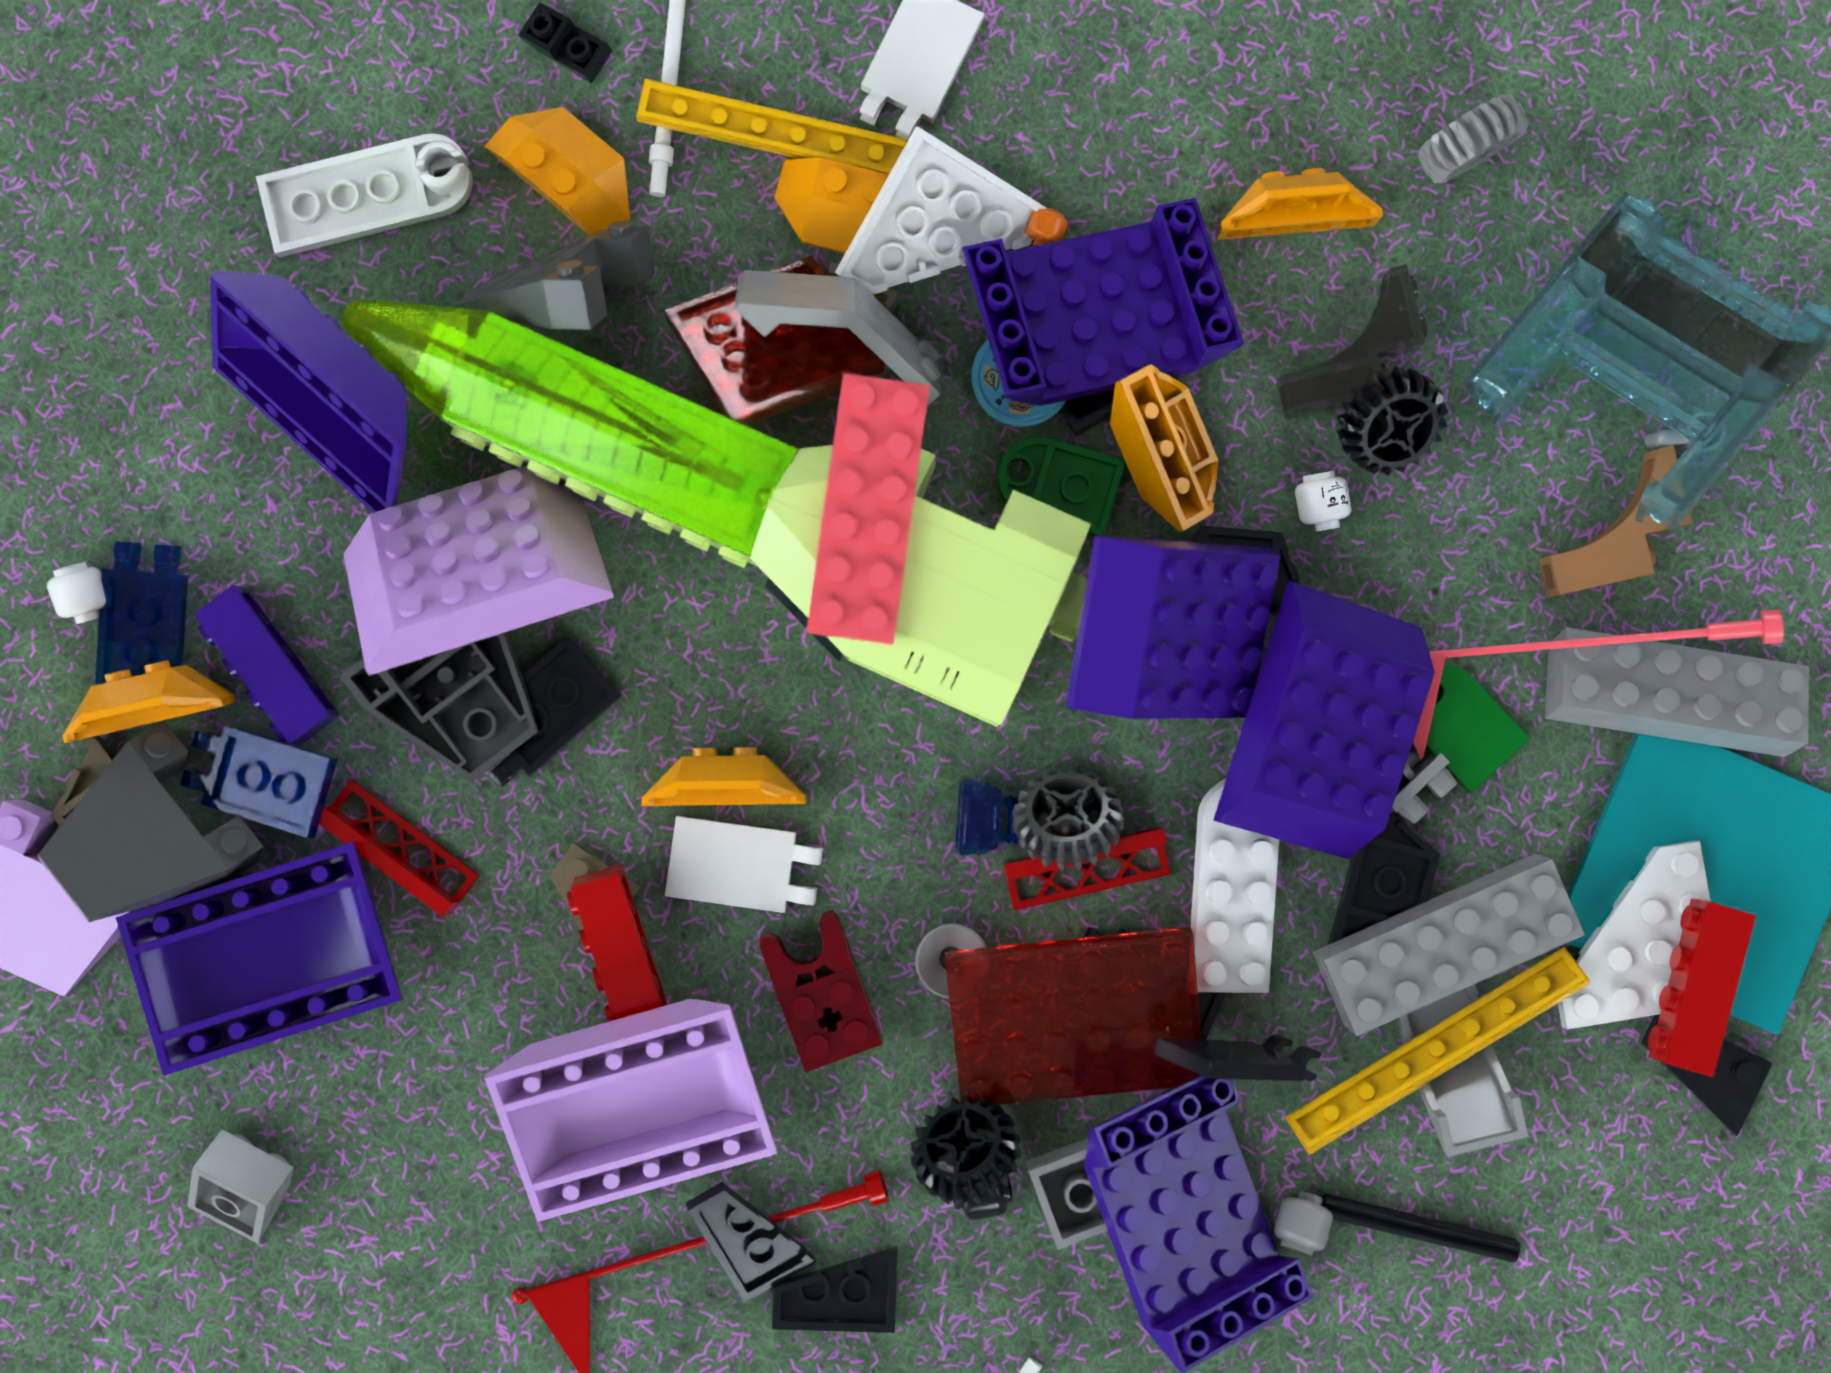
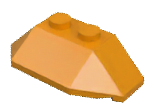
M564 107L511 116L484 146L589 236L608 228V225L611 223L631 220L624 158Z
M823 157L785 159L774 198L803 244L845 254L889 174Z
M1324 168L1307 169L1301 172V175L1286 176V173L1282 171L1263 174L1261 178L1254 182L1221 221L1216 230V240L1372 227L1383 217V211L1377 203L1339 172L1326 173Z
M1152 364L1146 365L1115 383L1110 426L1140 497L1176 530L1184 531L1214 513V502L1212 500L1216 489L1218 458L1190 390L1186 385L1159 371Z
M169 660L145 665L146 674L132 677L130 669L104 675L106 683L90 687L62 736L64 743L219 708L236 703V695L188 665L171 668Z
M757 747L733 748V756H717V748H692L693 756H682L642 797V806L807 803V794L767 755H757Z

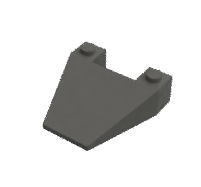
M629 221L611 223L608 225V228L492 277L456 304L457 313L487 318L490 311L520 324L549 329L591 330L608 315L603 286L640 287L655 274L648 227H633L632 222Z
M510 631L444 651L406 680L396 667L368 675L364 658L339 675V678L363 709L472 782L539 732Z
M164 720L125 743L38 854V859L88 922L175 899L228 882L258 863L264 846L239 815L203 837L161 785L162 782L185 768L188 750Z

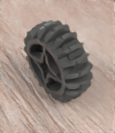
M1075 765L1070 773H1063L1058 766L1055 775L1049 776L1042 771L1040 782L1029 780L1027 785L1028 791H1019L1018 804H1015L1013 809L1015 819L1013 822L1014 831L1018 836L1022 849H1028V854L1032 860L1041 857L1042 864L1046 868L1053 862H1057L1058 868L1063 872L1067 864L1074 863L1075 868L1079 871L1082 867V861L1085 860L1095 866L1098 861L1097 854L1108 857L1111 852L1110 845H1118L1120 839L1119 832L1124 828L1123 804L1118 799L1115 787H1108V781L1104 776L1095 779L1091 769L1087 770L1084 774H1079ZM1094 809L1100 813V817L1095 825L1089 822L1090 812ZM1045 811L1048 814L1046 824L1040 827L1036 822L1041 813Z

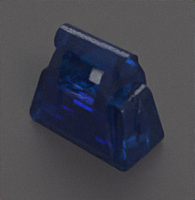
M962 778L959 782L956 853L961 856L981 855L997 849L998 842L1019 844L1018 836L1013 826L1015 821L1013 809L1015 808L1014 805L1019 803L1018 796L1003 797L1001 796V789L997 786H992L987 782L984 784L969 778ZM1001 806H1008L1007 832L999 831Z

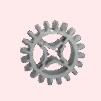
M1513 94L1500 95L1469 110L1466 114L1443 127L1441 131L1432 135V138L1426 141L1418 152L1421 166L1426 175L1430 176L1433 183H1446L1490 159L1495 154L1501 152L1502 149L1512 144L1514 140L1526 131L1529 124L1525 116L1526 112L1520 102L1517 103Z

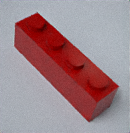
M619 864L575 877L570 887L571 891L567 892V899L572 914L580 916L584 928L580 930L583 949L586 954L592 953L596 967L592 969L596 988L599 992L605 991L609 1005L605 1006L607 1021L617 1020L668 1005L623 865Z
M1691 898L1690 904L1685 907L1681 915L1680 926L1683 930L1679 945L1673 949L1670 956L1669 964L1672 971L1669 982L1660 993L1659 1008L1661 1012L1658 1023L1649 1034L1648 1047L1650 1049V1058L1710 1077L1714 1076L1754 927L1755 914Z

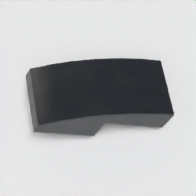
M540 2L518 34L527 44L591 84L613 51L606 42L576 27L570 18Z

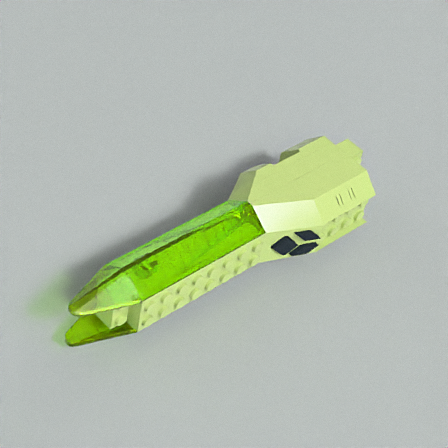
M370 299L356 300L346 306L342 315V321L348 334L355 341L363 344L382 366L394 372L409 391L442 421L452 427L451 435L480 451H484L487 445L490 447L488 451L497 455V458L518 468H521L522 463L525 462L528 464L527 469L535 472V475L558 485L560 479L566 481L565 486L589 500L595 501L599 495L605 498L603 503L609 505L612 510L627 517L633 518L634 513L637 512L643 515L641 520L647 522L648 526L670 535L672 529L681 532L679 537L685 539L686 543L707 552L709 546H713L719 549L718 554L723 556L722 559L739 567L745 568L747 562L757 566L769 578L765 586L807 629L833 445L798 449L491 311ZM921 449L894 644L885 645L812 635L838 662H840L842 655H844L848 661L998 727V725H1002L1047 625L1052 626L1050 634L1072 643L1078 636L1088 578L1072 572V569L1091 524L1013 490L993 531L923 499L935 469L936 455Z

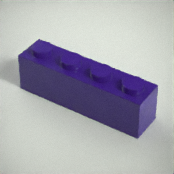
M232 585L194 613L201 624L198 627L200 634L210 645H217L225 656L222 659L225 668L235 678L240 677L249 689L246 691L248 699L257 709L265 710L273 721L270 723L271 730L282 742L286 743L288 741L289 744L302 745L340 716L246 588Z

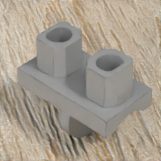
M1413 751L1409 753L1401 778L1403 781L1399 784L1391 812H1396L1409 823L1415 824L1429 810L1416 795L1425 785L1437 798H1442L1457 785L1455 779L1445 767L1449 761L1442 753H1439L1437 756L1431 753L1413 771L1411 768L1420 758Z

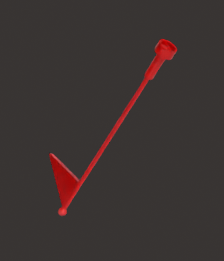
M876 1170L864 1174L865 1183L820 1196V1201L774 1214L767 1218L777 1223L823 1209V1212H828L870 1199L872 1206L889 1202V1196L881 1170ZM702 1236L527 1290L517 1288L512 1292L511 1298L518 1305L525 1303L527 1298H529L579 1373H590V1279L708 1243Z

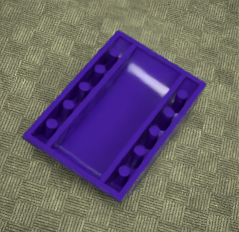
M220 270L210 274L212 367L371 512L374 513L388 507L397 506L406 448V388L401 379L394 372L386 371L382 368L363 344L355 343L351 340L332 316L324 315L311 303L309 297L302 289L296 286L293 287L282 276Z
M1095 536L1065 706L1071 709L1127 719L1245 718L1256 685L1274 587L1278 576L1277 571L1281 555L1277 549Z
M1288 581L1213 821L1346 859L1351 858L1383 832L1392 810L1435 673L1422 628Z
M355 842L115 917L163 1076L403 1000Z

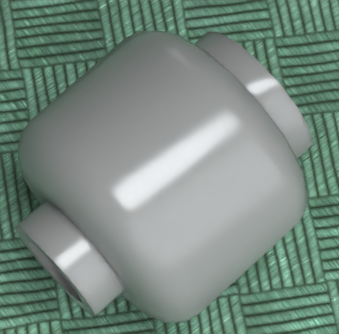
M1299 1191L1297 1198L1286 1197L1282 1200L1274 1226V1234L1281 1240L1280 1247L1312 1257L1313 1251H1321L1325 1248L1333 1215L1327 1208L1321 1206L1323 1198L1308 1192Z

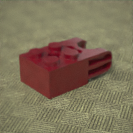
M833 909L824 912L819 921L823 938V949L821 954L813 960L800 961L793 958L785 949L780 936L770 932L760 936L759 946L805 1073L882 1045L884 1039L838 914ZM831 1007L833 1013L836 1011L840 1012L841 1016L837 1019V1025L829 1026V1022L824 1023L821 1020L824 1016L825 1008Z

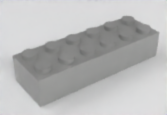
M1566 627L1551 641L1617 635ZM1655 641L1549 649L1544 719L1786 757L1808 744L1809 666Z
M1532 854L1312 953L1344 1026L1353 1034L1359 1036L1582 937L1585 934L1553 859Z

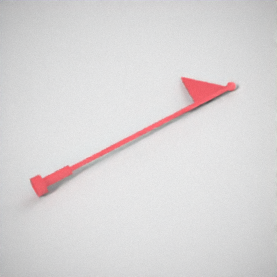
M1779 609L1760 611L1758 620L1706 624V628L1429 651L1435 673L1413 743L1419 758L1423 759L1446 658L1706 636L1708 641L1761 636L1763 645L1783 642L1781 612Z

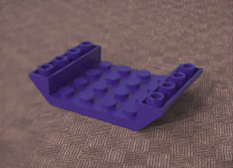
M1196 198L1158 205L1151 222L1006 252L1002 239L962 247L964 260L1006 399L1044 406L1115 390V383L1120 379L1150 364L1171 377L1192 373L1240 348L1244 343Z
M1200 1074L1090 1128L1084 1165L1142 1326L1175 1367L1183 1373L1314 1298L1299 1258L1279 1255L1226 1110L1241 1102L1233 1079L1206 1078Z

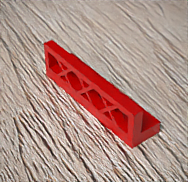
M350 779L331 805L322 806L313 817L314 821L343 843L355 842L359 855L442 917L453 913L480 877L477 872L353 779ZM353 792L366 801L368 818L352 820L340 811ZM373 807L384 814V816L374 817ZM390 819L398 825L400 842L384 844L377 838L375 821ZM368 822L370 832L359 824ZM405 831L416 840L406 841ZM422 843L429 848L432 866L416 868L409 862L407 845ZM400 846L402 856L391 848ZM437 855L449 864L438 865ZM454 867L467 877L454 896L441 887L439 869ZM433 871L434 881L423 872Z
M1156 827L1120 836L1118 845H1110L1111 852L1108 857L1097 854L1098 860L1113 857L1123 863L1116 877L1104 881L1091 873L1094 865L1090 863L1087 869L1080 868V871L1084 874L1077 886L1067 890L1052 882L1060 869L1057 862H1053L1047 868L1042 864L1041 857L1032 860L1031 857L1004 862L1003 867L1013 910L1171 875L1164 846L1167 844L1164 828ZM1157 847L1156 852L1160 868L1144 872L1131 864L1137 851ZM1130 853L1126 860L1118 856ZM1074 863L1067 864L1066 867L1074 866ZM1127 867L1137 872L1136 874L1122 877ZM1052 871L1048 878L1040 874ZM1034 875L1045 882L1036 897L1019 899L1015 879ZM1088 876L1098 881L1097 883L1083 886ZM1049 885L1058 890V892L1043 895Z

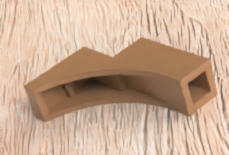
M1674 445L1657 448L1644 454L1643 467L1634 495L1618 519L1608 529L1583 546L1568 552L1538 559L1547 598L1655 574L1653 568L1656 562L1655 552L1652 545L1647 543L1646 535L1693 524L1691 518L1693 502L1689 494L1685 493L1682 481L1684 465L1681 457L1676 454Z

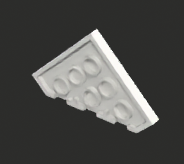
M915 127L835 273L840 277L856 278L872 295L888 290L887 288L898 284L919 281L941 274L940 271L959 265L966 266L962 253V247L997 239L1003 240L1005 250H1017L1030 246L1033 239L1025 234V229L1031 213L1034 210L1046 209V207L925 130Z
M1700 841L1653 847L1644 860L1646 863L1633 881H1629L1612 905L1613 910L1602 926L1595 929L1578 953L1580 957L1576 962L1590 979V983L1558 1003L1563 1028L1573 1029L1660 1014V993L1668 985L1672 971L1669 964L1670 956L1673 949L1679 945L1683 930L1680 926L1682 912L1690 904L1691 898L1711 902Z

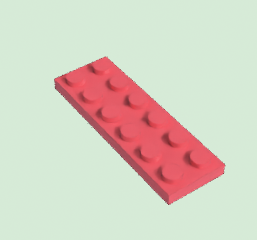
M843 373L806 630L807 634L885 645L894 644L930 385Z

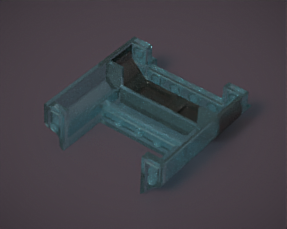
M1624 191L1470 373L1467 381V394L1473 400L1480 395L1477 399L1478 403L1486 409H1492L1494 412L1493 424L1500 429L1555 362L1562 357L1582 373L1665 426L1678 432L1692 442V444L1660 482L1653 479L1642 493L1635 521L1643 522L1647 516H1650L1661 524L1669 521L1667 528L1675 530L1830 346L1831 309L1823 304H1814L1804 299L1793 314L1791 309L1784 303L1777 300L1771 301L1757 293L1756 289L1749 282L1743 279H1734L1725 274L1712 260L1708 258L1700 259L1690 253L1677 239L1662 236L1666 219L1659 216L1660 212L1647 199L1642 197L1635 198Z

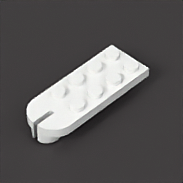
M423 134L256 176L274 253L278 257H284L450 215L466 203L472 191L473 176L467 167L470 165L468 158L452 139L440 134ZM449 171L444 176L436 177L437 173Z
M1223 779L1205 794L1198 810L1186 989L1191 992L1269 993L1279 839L1213 821L1226 779Z

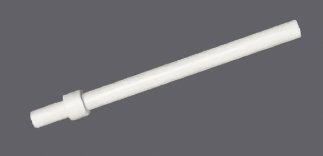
M670 0L661 82L676 86L686 0ZM656 126L655 144L650 145L649 163L652 165L649 194L655 197H664L668 167L673 165L674 148L671 147L672 130Z

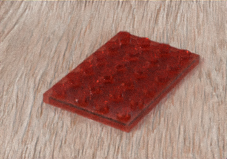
M1191 927L944 952L961 1103L964 1102L967 1095L975 1103L984 1096L987 1101H990L991 1105L995 1103L1004 1105L1173 1088L1199 1075L1154 1054L1157 1037L1201 1039L1194 938Z

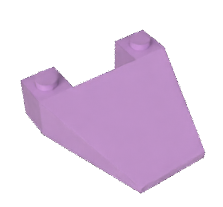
M26 800L3 801L0 807V968L65 997L121 937L115 917L149 906L88 922L38 859L39 852L50 840L57 825L51 816L52 812Z

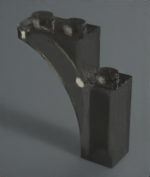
M1407 264L1390 268L1382 277L1381 290L1374 313L1364 331L1350 347L1322 364L1298 372L1284 374L1277 381L1285 420L1343 408V401H1352L1354 398L1352 388L1361 390L1365 386V377L1372 378L1374 381L1377 379L1380 369L1388 372L1387 366L1384 363H1380V358L1415 351L1425 343L1424 338L1427 337L1428 332L1427 323L1423 314H1418L1415 301L1418 297V286L1413 275L1409 276Z

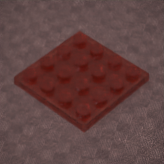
M812 255L768 271L825 276ZM738 283L665 310L668 324L725 416L746 426L841 390L843 373L874 377L885 372V363L849 328L780 323L764 337L734 309Z

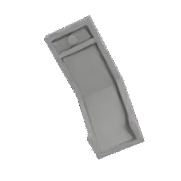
M744 270L739 275L734 309L764 337L780 323L849 328L904 382L930 385L928 405L941 395L939 354L936 349L926 340L920 342L856 278Z
M1476 984L1397 1018L1403 1045L1479 999ZM1492 1044L1419 1088L1436 1134L1447 1157L1529 1137L1520 1097L1511 1090Z

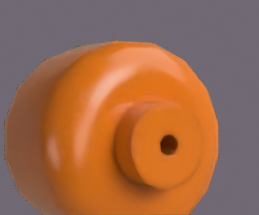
M1047 207L1046 209L1034 210L1029 218L1025 234L1033 239L1032 247L1062 241L1068 228V222L1064 215L1057 210Z

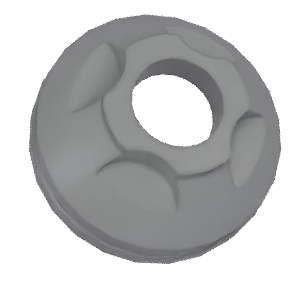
M952 923L940 925L929 931L920 941L915 956L916 972L923 985L933 994L951 999L965 997L978 989L986 978L989 970L988 950L982 938L971 928ZM947 947H957L963 952L964 962L957 970H946L940 964V954Z

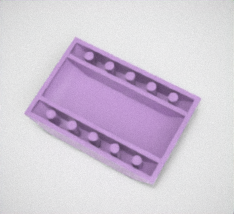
M526 465L369 514L344 552L362 653L368 675L614 598L583 496L576 494L572 491L573 489L565 486V480L560 479L558 485L535 475V472L527 469Z
M687 999L535 1042L486 1073L484 1077L537 1222L777 1154V1148L731 1006L728 1004Z

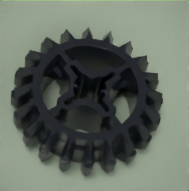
M1395 366L1390 374L1380 369L1378 377L1374 381L1372 378L1365 377V386L1361 390L1352 388L1353 400L1342 402L1346 413L1337 416L1341 427L1336 432L1342 442V450L1356 466L1365 468L1373 474L1380 470L1381 473L1389 476L1394 468L1404 473L1407 464L1410 462L1419 465V456L1423 453L1432 455L1430 448L1432 442L1442 441L1437 431L1447 427L1443 416L1449 411L1443 402L1445 398L1442 391L1437 386H1434L1435 383L1428 376H1424L1411 368L1405 371L1403 368Z
M968 1094L961 1104L952 1097L951 1106L947 1108L937 1104L938 1113L934 1117L924 1114V1121L927 1126L915 1128V1135L918 1140L911 1142V1150L914 1154L911 1157V1164L917 1173L916 1177L920 1184L924 1185L928 1193L934 1198L939 1196L942 1202H945L947 1205L955 1199L957 1204L963 1208L970 1197L979 1205L981 1195L984 1193H988V1195L995 1198L996 1190L994 1187L998 1184L1008 1187L1009 1180L1005 1174L1017 1173V1165L1014 1160L1022 1158L1021 1149L1018 1146L1021 1143L1020 1135L1014 1127L1013 1119L1004 1112L1000 1105L997 1103L991 1105L990 1101L984 1096L976 1102ZM977 1128L992 1132L994 1138H986L984 1134H977ZM938 1162H946L948 1166H954V1173L939 1169Z

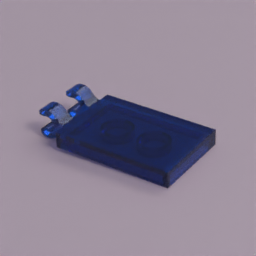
M115 541L114 569H102L101 575L106 603L99 609L95 685L106 683L104 675L130 669L132 677L146 674L144 666L169 660L171 668L182 665L188 575L177 574V569L180 565L181 546L155 545L154 572L137 571L138 564L140 563L142 543Z
M224 726L221 735L195 731L191 746L216 753L210 774L184 769L180 785L204 792L201 805L236 816L239 815L240 817L306 838H315L338 759L234 727Z

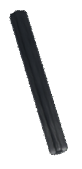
M1324 1194L1322 1197L1321 1206L1327 1208L1332 1213L1333 1220L1508 1262H1516L1519 1258L1521 1245L1515 1238L1330 1194Z

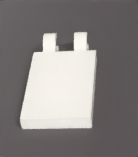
M902 0L861 83V90L869 94L859 110V113L862 114L860 120L874 126L885 103L888 102L905 110L895 128L897 130L895 136L898 138L909 140L921 119L933 124L984 19V13L958 0Z
M676 816L665 896L780 913L786 912L787 901L814 906L818 888L790 884L793 861L820 865L823 848L795 844L797 832Z

